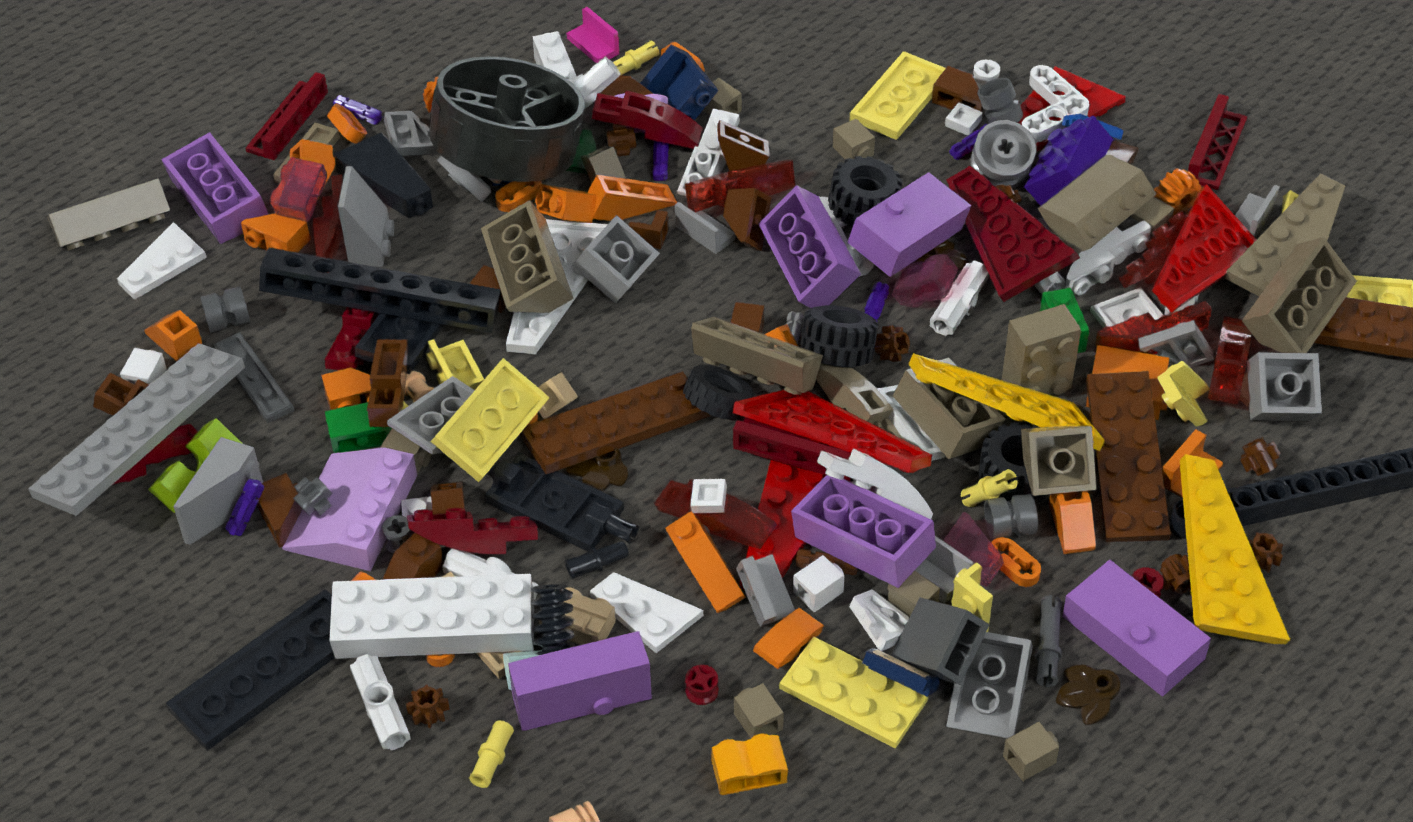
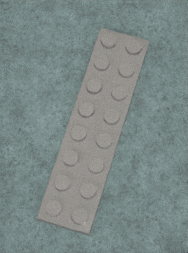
M198 343L29 487L32 498L77 516L245 368L243 359Z

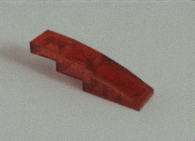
M783 160L742 168L686 183L688 208L696 213L717 205L724 207L728 190L756 188L770 196L794 188L793 160Z
M342 175L331 176L333 195L322 197L324 217L313 218L316 256L334 259L343 235L338 210L343 185Z

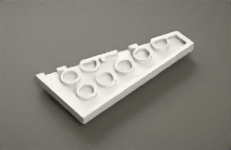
M546 219L574 299L549 313L514 312L506 341L507 352L536 354L588 281L584 275L572 266L573 263L608 224Z

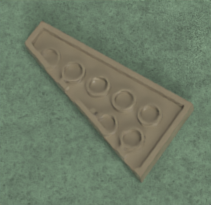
M1320 173L1227 270L1226 279L1260 296L1297 244L1321 237L1328 241L1344 194L1345 185Z

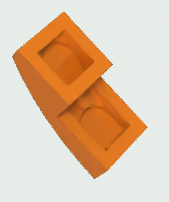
M798 608L770 629L754 646L753 651L779 669L792 661L799 654L801 647L809 643L813 636L817 637L822 633L824 625L801 608Z

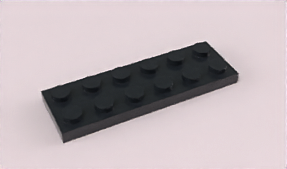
M324 589L167 701L168 711L207 751L213 748L335 658L329 641L332 594Z

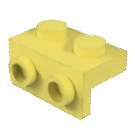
M434 339L428 341L430 352L426 353L430 368L432 370L437 369L438 371L436 375L439 385L452 376L474 390L483 382L484 377L464 340L442 348H438Z
M1184 361L1170 366L1157 377L1165 391L1162 394L1163 400L1171 410H1176L1184 422L1189 420L1196 427L1208 422L1195 399L1210 388Z
M976 562L969 569H962L954 578L951 603L952 606L968 610L989 624L993 595L980 586L982 566Z

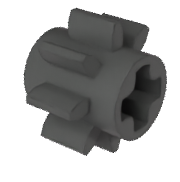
M304 477L294 486L298 494L293 499L308 515L317 511L321 516L332 506L327 499L333 493L318 477L313 481H309Z

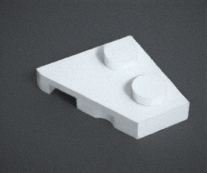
M874 590L854 596L849 606L880 651L897 644L909 620L906 614Z

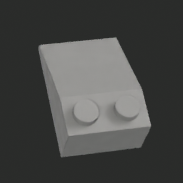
M346 166L338 210L348 262L368 266H383L385 257H390L391 243L388 237L394 236V220L389 219L388 208L352 166Z
M452 376L387 420L388 426L431 454L443 453L431 440L475 390Z
M223 437L216 443L173 506L186 544L191 545L227 522L230 517H234L231 514L241 493H245L243 488L247 480L257 479L263 483L254 447Z
M990 632L985 633L961 685L954 683L946 727L1005 739L1015 735L1033 648L1031 640Z

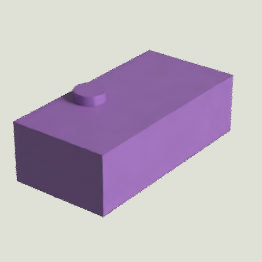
M210 132L161 159L171 181L220 244L243 234L241 222L244 219L269 215L261 195Z
M928 172L857 217L848 244L891 277L962 230L971 205Z
M796 185L759 223L799 303L810 308L830 305L861 275L819 196Z
M826 475L791 511L796 538L897 588L936 548L933 520L867 489L861 488L846 479L839 480Z
M1108 560L1066 595L1062 617L1162 697L1206 659L1211 638L1111 560Z
M639 631L508 663L513 701L522 731L593 713L604 715L610 713L614 708L652 699L650 663Z

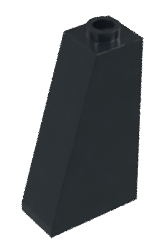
M382 132L333 154L336 172L344 178L346 166H352L383 203L407 218L423 215L433 208L431 189Z

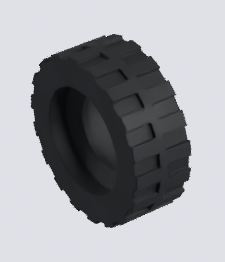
M699 364V366L692 368L683 390L686 399L701 411L729 420H740L743 417L733 413L734 402L754 396L753 389L741 377L720 367L708 364Z

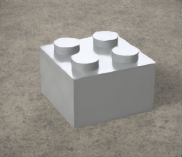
M616 215L582 252L572 266L616 304L660 253Z
M1258 352L1247 361L1250 420L1310 421L1322 414L1318 353Z

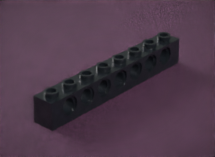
M268 248L260 266L259 291L489 333L493 332L501 289Z

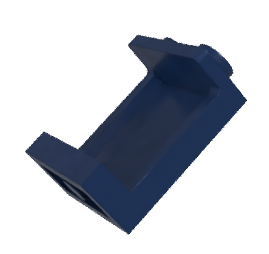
M672 44L640 83L653 94L668 97V105L683 112L694 121L719 91L690 54Z

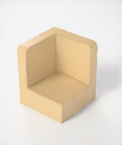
M562 372L538 387L550 397L539 410V413L546 419L578 397Z

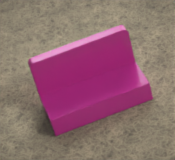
M583 8V24L567 32V39L595 63H598L605 56L610 60L619 55L618 32L590 8Z

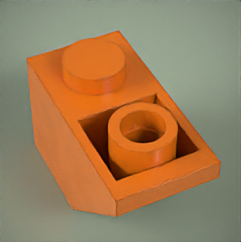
M540 184L535 199L536 208L540 213L561 220L592 223L596 195L579 190Z
M286 212L248 218L241 222L244 239L253 248L260 247L265 250L274 248L298 253L311 240L307 221Z
M181 310L168 314L144 330L145 334L176 362L198 343L202 344L198 326Z
M347 368L321 375L330 410L369 401L371 391L369 374L353 368Z
M1088 491L1050 494L1049 507L1064 554L1095 550L1092 503Z

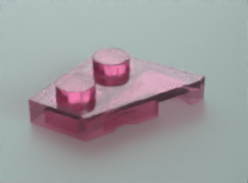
M963 512L943 541L973 561V564L977 562L982 566L980 584L988 587L1004 564L1001 554L970 515Z

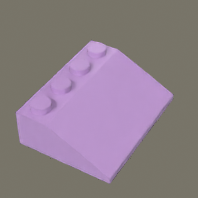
M389 448L331 454L319 479L333 493L327 499L332 506L321 516L317 511L308 515L302 509L282 549L371 571L387 539L383 534V523L387 518L399 514L402 508L401 500H406L417 477L414 454Z

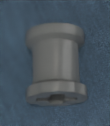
M395 515L384 521L382 526L383 534L388 538L386 548L390 553H394L400 547L399 540H402L404 543L411 537V530L408 528L407 518L404 516ZM394 524L397 526V532L394 531Z

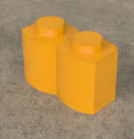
M761 733L747 741L727 739L712 747L711 761L720 795L787 783L788 768L778 735Z

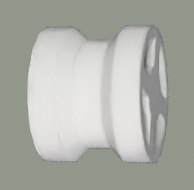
M986 59L976 62L973 74L978 87L980 88L985 83L999 77V64Z

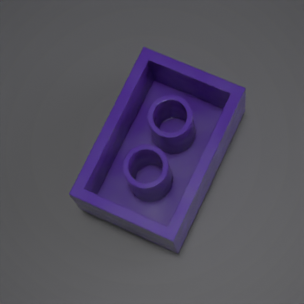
M1094 116L1084 120L1078 119L1069 127L1064 129L1058 128L1048 136L1049 141L1040 152L1039 160L1029 172L1030 177L1024 186L1040 206L1106 155L1113 138Z

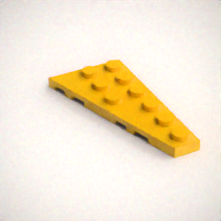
M914 353L910 359L909 366L916 374L915 377L923 383L937 384L950 391L1003 411L1007 416L1016 421L1022 422L1025 420L1039 427L1092 426L1093 449L1100 451L1103 446L1104 438L1074 402Z
M1185 454L1180 459V472L1194 625L1205 632L1271 644H1287L1290 638L1215 461Z

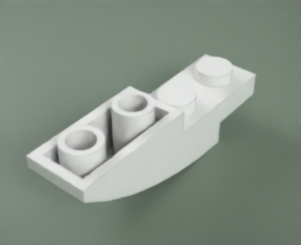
M717 109L712 110L699 146L694 147L677 190L679 195L705 200L713 190L726 163L718 141L717 123L719 120L738 127L740 122L739 114Z
M1144 220L1123 232L1116 227L1092 248L1080 252V259L1073 262L1070 267L1065 288H1071L1074 295L1080 296L1096 283L1107 282L1113 274L1114 264L1118 265L1128 255L1134 252L1141 253L1147 248L1152 227Z
M854 448L848 460L821 450L817 463L827 468L825 474L839 480H843L844 476L853 478V484L928 519L932 518L933 513L924 498L895 470Z

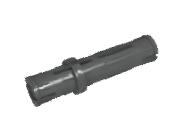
M1052 595L1041 599L1039 646L1035 650V658L1038 661L1036 682L1043 686L1044 677H1046V687H1053L1058 683V662L1062 657V650L1059 647L1062 601L1060 598L1055 597L1054 606H1052Z

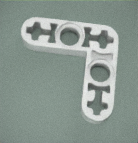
M1038 65L1031 69L1030 86L1051 104V106L1026 117L1022 122V126L1030 131L1035 143L1047 139L1054 130L1066 128L1062 126L1064 116L1073 114L1088 116L1089 101L1049 66ZM1061 91L1064 92L1065 95H1056L1053 92ZM1049 117H1059L1062 120L1052 121Z

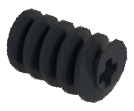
M549 584L531 588V592L541 595V598L531 601L532 605L541 607V611L532 614V618L542 621V624L532 627L534 632L542 634L541 638L533 640L534 645L543 647L542 651L536 653L537 655L575 647V644L567 641L574 637V631L566 628L574 624V618L565 615L573 611V605L564 602L573 597L572 591L564 589L567 585Z

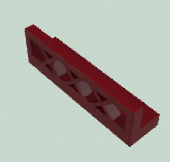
M315 72L308 82L299 81L245 148L246 152L275 161L327 95L328 89L325 74ZM262 142L263 149L256 146Z
M1222 94L1217 96L1188 167V172L1196 177L1201 186L1204 187L1207 184L1214 190H1219L1248 117L1226 111L1229 96ZM1223 119L1237 121L1239 124L1238 126L1227 128L1223 123ZM1226 135L1231 143L1220 146L1216 138ZM1219 153L1224 159L1223 161L1212 163L1208 156ZM1212 170L1217 178L1215 181L1201 178L1200 175Z
M746 417L744 421L737 420L733 428V449L823 475H827L825 474L827 468L817 463L821 450L847 460L851 455V452L824 443H817L809 438ZM844 476V479L851 481L852 478Z

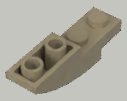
M820 364L816 380L832 404L903 439L889 419L894 409L871 382L851 367Z

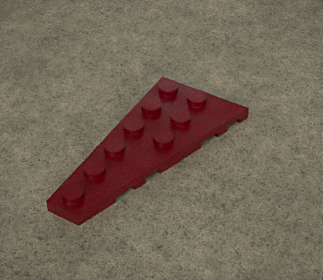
M968 166L946 179L949 188L971 205L965 223L995 289L1003 302L1080 259L1075 250L1068 247L1059 237L1048 231L1042 223L1017 203L1010 200L1005 193L994 187L989 180L973 167Z

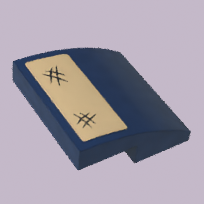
M876 648L866 651L862 662L869 669L926 697L934 693L940 684L938 678Z

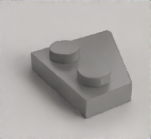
M412 111L384 113V122L389 141L402 156L438 153L430 141V128L420 122L419 117Z
M1194 320L1179 323L1175 327L1138 339L1141 351L1147 352L1152 349L1158 352V356L1169 357V361L1175 364L1184 361L1189 367H1193L1214 360L1212 349Z

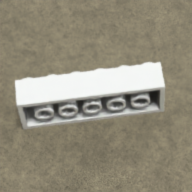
M531 574L335 581L332 586L329 640L335 659L358 658L366 654L377 657L534 651V631L532 628L534 627V618H532L534 605L531 603L534 600V592H531L533 587Z

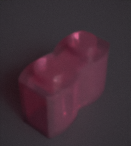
M291 157L287 165H283L281 169V182L277 188L273 189L270 203L276 215L308 222L314 213L317 199L325 186L327 172L323 164Z
M945 254L931 256L924 262L910 263L900 271L892 295L900 305L911 308L918 307L925 301L943 299L950 292L958 268L948 255Z

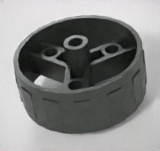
M491 56L459 60L443 69L437 79L430 114V141L443 158L457 167L477 175L517 182L540 181L552 178L565 172L573 164L583 125L584 98L579 89L567 78L538 64L513 58Z

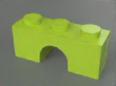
M217 418L203 425L185 446L194 454L197 460L196 471L189 470L178 461L167 467L148 490L175 513L173 506L219 439L223 437L238 443L242 442Z

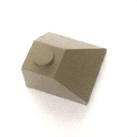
M1051 426L1021 429L1023 461L1033 496L1096 490L1092 426Z

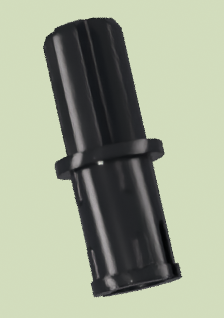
M624 541L598 550L592 547L587 553L565 560V566L573 580L589 572L603 571V566L628 557L629 551Z

